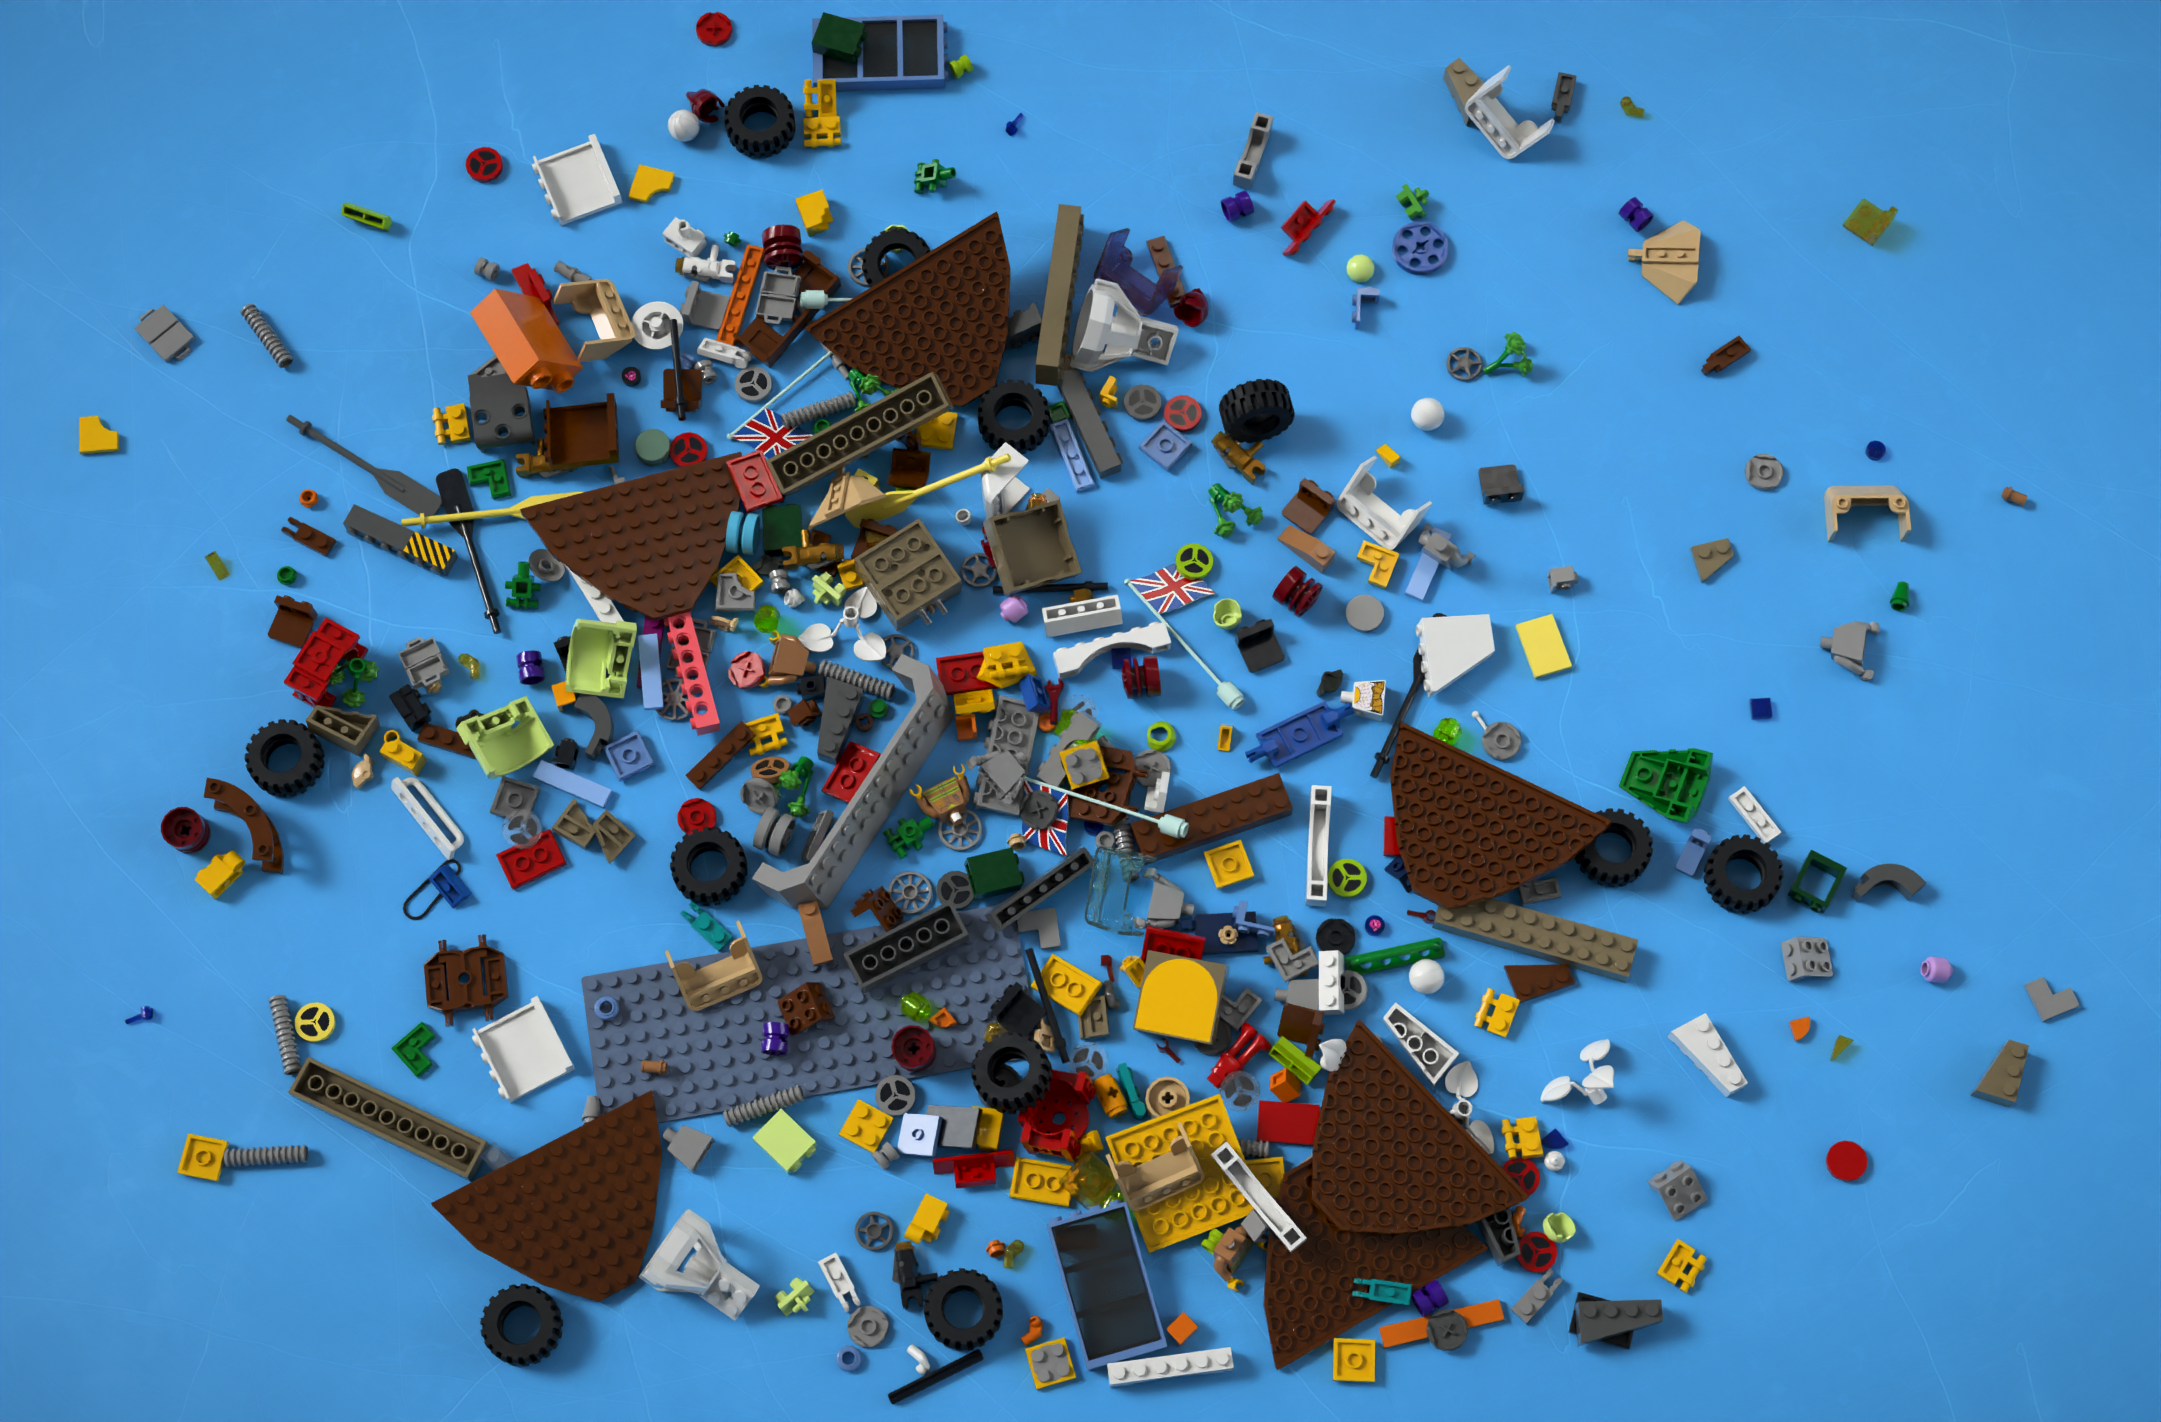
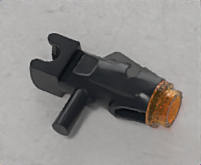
M911 1241L896 1243L892 1280L900 1284L903 1309H908V1301L911 1298H915L918 1305L922 1307L924 1305L920 1284L937 1281L938 1275L937 1273L926 1275L918 1273L917 1267L919 1264L913 1252L915 1248L912 1246Z

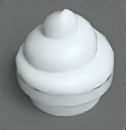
M797 589L787 590L784 596V603L790 608H796L797 605L805 601L804 596Z
M1551 1151L1545 1156L1544 1164L1548 1170L1557 1172L1563 1168L1565 1159L1560 1152Z

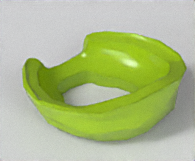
M1155 722L1148 728L1147 744L1151 749L1163 752L1169 750L1174 745L1176 733L1173 726L1168 722ZM1162 727L1167 730L1168 735L1165 740L1156 741L1151 738V731Z

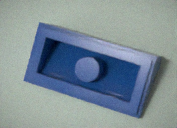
M1027 674L1019 680L1027 711H1050L1042 679Z
M448 864L441 866L428 878L453 909L472 894Z

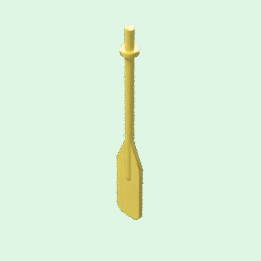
M1005 454L995 459L989 456L985 459V463L917 490L885 493L887 497L858 506L846 512L845 516L856 528H860L862 518L866 520L873 519L877 522L904 512L920 496L986 470L994 472L996 471V466L1011 461V456Z
M583 492L531 496L510 508L427 517H425L424 513H420V517L401 519V524L403 527L421 525L422 528H426V524L501 516H514L526 520L521 515L520 509Z

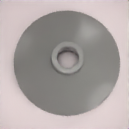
M546 549L535 550L528 558L530 570L541 580L555 582L564 575V564L553 558Z

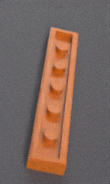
M747 244L716 341L732 346L736 345L733 335L735 333L739 335L764 258V248Z
M1499 1299L1453 1310L1464 1317L1468 1329L1504 1320ZM1432 1315L1379 1327L1384 1349L1427 1339L1426 1327Z

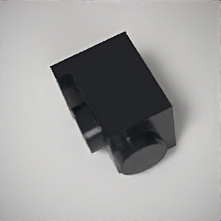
M823 674L800 678L801 683H797L798 695H802V699H806V701L824 699L825 680Z
M570 738L561 740L560 746L556 747L555 757L557 758L553 757V764L560 768L574 770L579 753L577 742Z

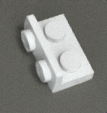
M1162 771L1161 779L1157 778L1156 787H1148L1145 810L1153 813H1164L1170 777L1169 772Z

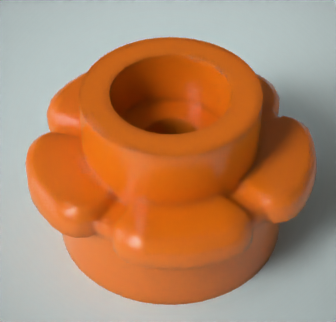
M310 489L302 491L299 498L300 503L307 508L316 505L318 502L317 493Z
M999 1240L991 1241L986 1248V1252H988L991 1258L1000 1257L1005 1253V1243Z

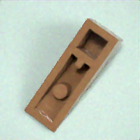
M1291 525L1277 538L1278 541L1321 574L1334 561L1335 551L1322 541Z
M817 900L799 904L800 918L814 967L833 962Z

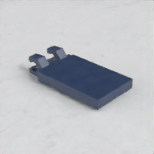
M1256 911L1246 912L1244 921L1257 924ZM1233 913L1199 914L1193 917L1194 920H1181V931H1195L1196 936L1206 937L1203 955L1259 951L1257 933L1249 932L1246 934L1236 929L1238 937L1234 944L1225 945L1220 941L1218 936L1220 929H1223L1224 926H1232L1235 929V918H1232Z

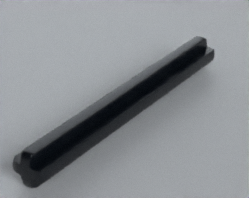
M977 1349L889 1393L888 1398L891 1404H895L984 1359L983 1355Z

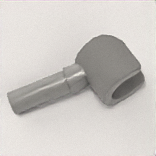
M609 466L614 483L625 482V478H618L613 466Z

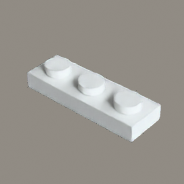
M1745 786L1728 798L1754 833L1761 838L1763 844L1769 843L1782 833Z

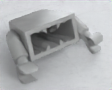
M1426 523L1420 532L1418 540L1421 545H1424L1421 549L1423 553L1449 570H1452L1453 567L1460 568L1467 563L1469 565L1472 564L1471 561L1476 556L1469 551L1466 556H1461L1462 554L1456 545L1436 532L1430 535V530L1433 527Z
M1855 621L1834 628L1833 638L1821 637L1820 648L1831 649V659L1836 664L1852 671L1856 675H1861L1860 679L1866 682L1873 678L1874 671L1864 670L1862 664L1867 631L1872 634L1880 633V626L1877 622L1868 624Z
M994 751L977 757L972 756L966 761V765L969 770H972L975 765L980 766L978 772L1001 799L1005 796L998 804L1007 809L1024 783L1022 775L1025 770L1021 765L1027 761V758L1021 751L1015 756H1012L1009 751L1003 753L1001 751Z
M1155 868L1146 869L1142 876L1143 878L1153 879L1154 886L1147 920L1145 921L1140 917L1134 918V927L1136 929H1144L1147 926L1162 929L1171 928L1175 924H1179L1181 914L1193 916L1195 905L1183 903L1185 893L1176 884L1162 875L1156 874L1157 870Z

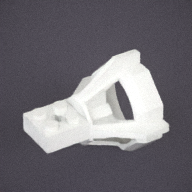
M1097 278L1094 285L1092 284L1087 292L1082 307L1079 310L1070 366L1093 372L1123 358L1132 356L1168 365L1178 335V327L1141 317L1117 283ZM1115 304L1118 306L1116 317L1113 316ZM1157 338L1159 342L1156 341L1152 344L1151 339Z
M689 1209L676 1222L639 1276L640 1279L658 1291L699 1294L701 1298L734 1321L760 1287L759 1284L727 1263L726 1258L724 1259L721 1255L709 1222ZM692 1247H694L697 1252L689 1259L683 1273L676 1271Z

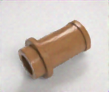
M2011 486L2009 488L2005 487L2001 495L2004 501L2009 500L2023 507L2028 497L2013 490Z
M662 1059L660 1061L643 1060L641 1064L642 1073H659L662 1076L668 1070V1063Z

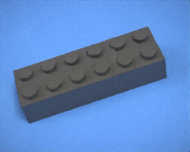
M950 900L843 955L862 994L966 943L970 939L961 918Z

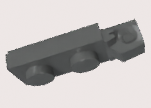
M1558 73L1551 110L1556 111L1554 116L1556 122H1561L1563 113H1568L1577 77L1575 75Z

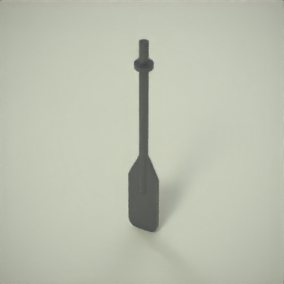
M292 415L287 417V422L300 429L299 434L302 436L310 435L371 473L386 495L418 515L424 513L425 517L435 516L442 506V498L402 472L375 468L311 428L312 424L309 421L303 423Z

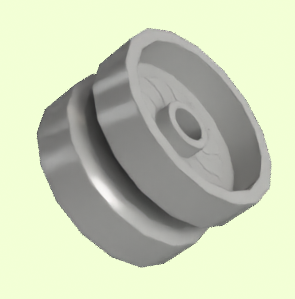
M768 807L755 831L753 847L760 850H765L768 847L770 854L780 857L791 840L796 825V817L787 813L781 816L780 810Z

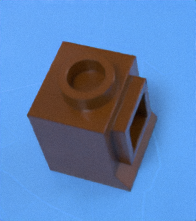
M803 699L787 712L790 722L795 727H808L816 720L817 716H822L814 699L808 703L806 699Z

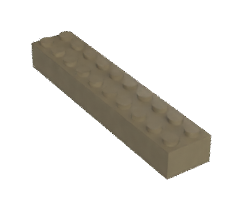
M1059 204L1036 358V384L1058 386L1059 379H1063V364L1066 359L1065 350L1068 345V331L1070 330L1071 323L1070 315H1072L1073 310L1072 301L1075 296L1077 267H1079L1080 260L1079 252L1082 247L1081 238L1084 233V214H1081V206Z
M931 372L766 460L782 495L790 496L954 409L938 374Z
M1493 898L1452 910H1447L1438 905L1432 926L1434 929L1557 964H1568V967L1624 983L1629 978L1638 940Z
M307 1057L288 1092L297 1100L472 1182L490 1148V1144L487 1141L310 1057Z

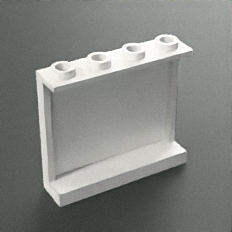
M595 134L588 136L589 142L541 160L537 161L536 156H533L535 162L532 164L535 175H540L541 179H538L541 189L546 190L547 194L544 195L548 205L552 204L551 214L554 221H559L560 226L623 203Z
M538 996L530 999L532 1003L479 1030L472 1029L475 1034L472 1036L476 1047L481 1046L483 1053L480 1055L485 1065L489 1063L492 1069L489 1073L493 1081H498L500 1088H498L499 1094L502 1099L506 1098L509 1103L575 1070Z

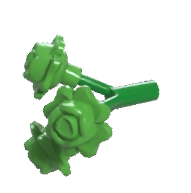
M1515 332L1512 334L1506 333L1504 336L1507 341L1505 351L1498 360L1486 366L1483 370L1488 375L1499 367H1513L1514 369H1519L1522 376L1526 377L1527 373L1532 372L1533 363L1525 354V342L1521 335ZM1513 353L1524 355L1520 362H1514V364L1502 363Z

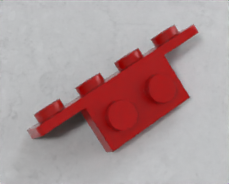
M1334 199L1325 202L1318 212L1306 200L1298 206L1281 226V229L1293 240L1282 253L1284 256L1294 255L1299 251V245L1302 241L1308 240L1312 235L1310 232L1319 227L1323 222L1321 219L1332 212L1334 209L1332 206L1336 203Z
M528 263L512 269V274L522 293L540 298L555 323L559 325V320L551 306L552 294L549 289H545L542 275H538L535 268L531 269Z
M1013 1150L933 1159L934 1174L954 1173L956 1189L996 1184L995 1168L1015 1165Z

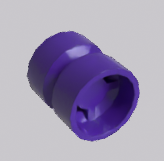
M1247 191L1235 194V198L1230 196L1221 200V208L1228 222L1239 219L1240 215L1245 217L1254 213L1253 203Z
M1636 197L1626 202L1618 213L1625 221H1630L1629 225L1636 232L1644 229L1654 217L1647 208H1643V204Z
M534 650L524 651L516 656L517 667L520 669L518 673L521 684L534 685L545 680L544 669L541 667L543 664L541 652Z
M780 1022L764 1023L762 1035L765 1039L762 1040L761 1053L777 1056L786 1055L788 1042L785 1039L789 1035V1025Z
M1437 1280L1426 1284L1424 1290L1419 1288L1411 1293V1299L1422 1317L1434 1312L1435 1307L1439 1309L1449 1303L1445 1291Z

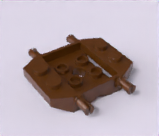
M1099 746L1106 768L1125 771L1126 774L1108 772V779L1070 789V791L1138 813L1139 807L1129 805L1131 791L1135 786L1137 777L1147 779L1149 770L1137 768L1131 751ZM1107 784L1108 789L1105 792H1100V786ZM1068 795L1069 814L1073 820L1113 827L1126 817L1127 813Z
M482 934V936L478 935L479 946L462 951H447V941L440 940L438 941L439 952L435 953L424 964L427 1007L445 1015V1027L454 1026V1013L478 1009L485 1010V1021H493V1008L508 998L505 955L487 946L485 934ZM481 958H484L486 996H484ZM445 963H446V968H447L449 1001H448V992H447V980H446ZM468 974L470 980L465 984L460 983V977Z

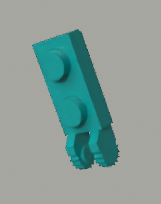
M691 902L689 904L690 908L699 916L694 920L684 910L680 914L697 933L720 952L733 939V936L709 914L702 911L694 902Z
M1125 1062L1118 1065L1116 1072L1134 1118L1141 1120L1144 1114H1146L1145 1104L1139 1101V1089L1132 1082L1134 1078L1133 1072L1130 1067L1127 1068Z
M1354 1278V1283L1370 1286L1369 1293L1353 1291L1352 1296L1368 1298V1300L1410 1305L1411 1284Z

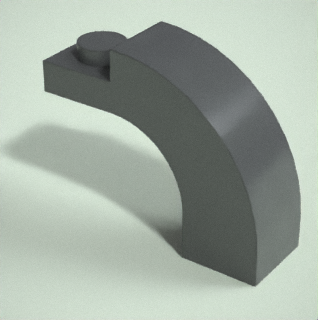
M580 693L574 708L577 713L589 717L595 723V732L585 751L587 758L595 761L596 757L600 756L603 751V744L608 745L612 743L614 735L613 721L602 700L595 695Z
M1881 864L1870 868L1860 877L1862 881L1853 888L1855 893L1852 897L1858 902L1874 887L1888 885L1897 889L1909 900L1926 882L1916 872L1905 866Z

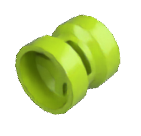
M965 54L959 60L949 62L950 70L956 79L962 77L965 72L970 73L973 71L972 63Z
M1215 1228L1211 1229L1208 1239H1204L1201 1246L1214 1255L1213 1250L1224 1234Z

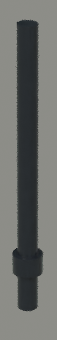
M671 319L670 332L676 388L675 407L678 410V420L684 421L686 420L685 407L687 404L683 392L678 325L676 319Z
M1085 581V583L1047 584L1018 593L1066 592L1078 589H1089L1093 593L1096 590H1108V582L1092 583V581ZM993 586V594H1004L1002 586Z
M1029 948L1025 952L1044 1009L1046 1010V1016L1054 1037L1053 1043L1055 1049H1058L1062 1064L1070 1062L1066 1050L1067 1044L1065 1038H1062L1034 950Z

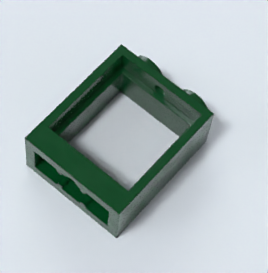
M1811 850L1806 856L1787 895L1797 903L1808 905L1814 912L1824 913L1847 867ZM1809 864L1835 877L1824 901L1798 888Z

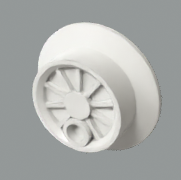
M661 301L643 305L635 312L631 321L635 331L634 339L641 346L651 350H661L672 346L670 320H677L678 336L680 338L683 331V319L680 312L673 305Z

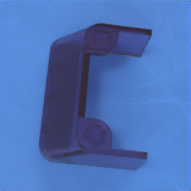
M1126 228L1112 232L1108 237L1094 272V280L1098 278L1117 283L1139 315H1150L1173 292L1183 266L1179 265L1163 270L1160 279L1155 284L1130 266L1133 258L1132 253L1124 246L1130 229Z

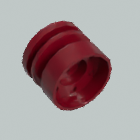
M782 224L769 227L763 231L762 243L765 249L763 253L767 268L775 270L776 266L794 269L802 265L803 251L800 229L796 226Z
M1295 566L1278 584L1272 598L1283 606L1291 601L1288 610L1290 612L1295 610L1294 615L1300 618L1315 604L1323 585L1320 583L1315 584V579L1313 578L1304 583L1307 573Z
M1156 655L1143 657V666H1139L1136 658H1133V667H1130L1129 659H1123L1122 682L1127 699H1133V690H1136L1137 698H1141V689L1146 690L1148 697L1161 696L1160 674Z
M188 807L172 809L162 820L161 833L163 839L182 853H196L202 850L210 839L211 829L208 822L195 810Z
M910 1025L903 1027L892 1039L891 1049L893 1056L899 1065L907 1071L920 1072L926 1070L936 1058L937 1049L935 1042L928 1031L920 1026ZM914 1046L920 1049L916 1052V1055L910 1051L913 1050Z

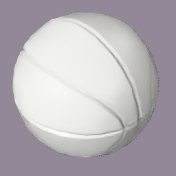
M682 109L670 116L668 130L670 135L677 141L688 142L698 135L700 122L697 115L692 111Z
M1433 398L1418 400L1411 411L1413 423L1423 431L1437 429L1442 424L1445 416L1443 406Z
M1419 960L1410 969L1409 981L1417 992L1431 994L1441 988L1444 982V971L1440 964L1434 960Z

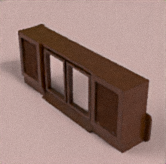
M804 251L802 255L804 262L793 274L801 277L799 294L805 292V290H824V294H828V298H831L842 286L839 277L821 265V259L812 252ZM806 309L800 317L794 314L793 321L795 323L784 336H781L766 325L763 317H756L740 336L736 333L733 335L734 340L744 350L750 352L752 356L771 368L820 309Z

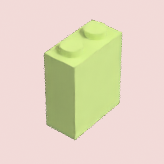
M782 1109L752 1137L754 1142L788 1175L791 1172H796L802 1165L801 1161L805 1157H811L815 1153V1147L817 1146L816 1141Z

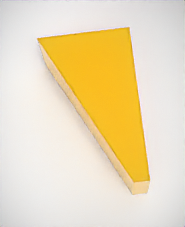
M1386 444L1376 450L1389 468L1400 462L1401 457Z
M1220 725L1217 750H1230L1233 725Z

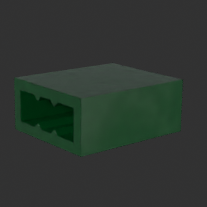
M823 12L812 40L813 52L854 64L856 58H859L861 55L862 42H865L868 32L865 29V24Z
M787 504L780 507L770 505L762 508L765 554L770 557L784 556L783 547H802V512L800 505Z
M1012 847L966 859L964 866L975 901L1021 889L1024 883V875L1022 871H1019L1018 855L1013 852Z

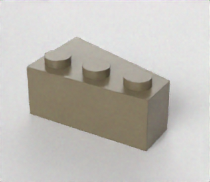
M1458 58L1445 68L1443 79L1452 98L1454 97L1457 103V108L1464 118L1465 125L1468 126L1473 121L1466 114L1465 105L1484 82Z
M316 705L306 719L308 729L314 734L357 756L361 754L380 727L377 715H363L355 711L353 713L341 711V709Z
M2008 1040L2001 1047L1970 1096L2006 1107H2011L2015 1104L2029 1045Z

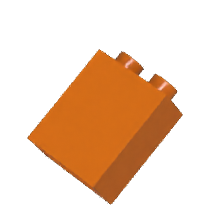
M495 288L470 312L513 384L530 386L533 389L553 390L556 393L564 392L574 385L575 380L573 377L583 369V366L577 361L575 353L540 298Z

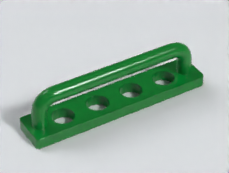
M1438 937L1346 957L1344 963L1346 970L1365 975L1412 965L1423 959L1435 960L1443 958L1445 952L1442 940ZM1429 950V954L1427 956H1421L1418 953L1421 951ZM1410 955L1408 960H1401L1399 956ZM1390 958V963L1387 965L1379 961ZM1371 962L1370 968L1364 969L1361 967V964Z

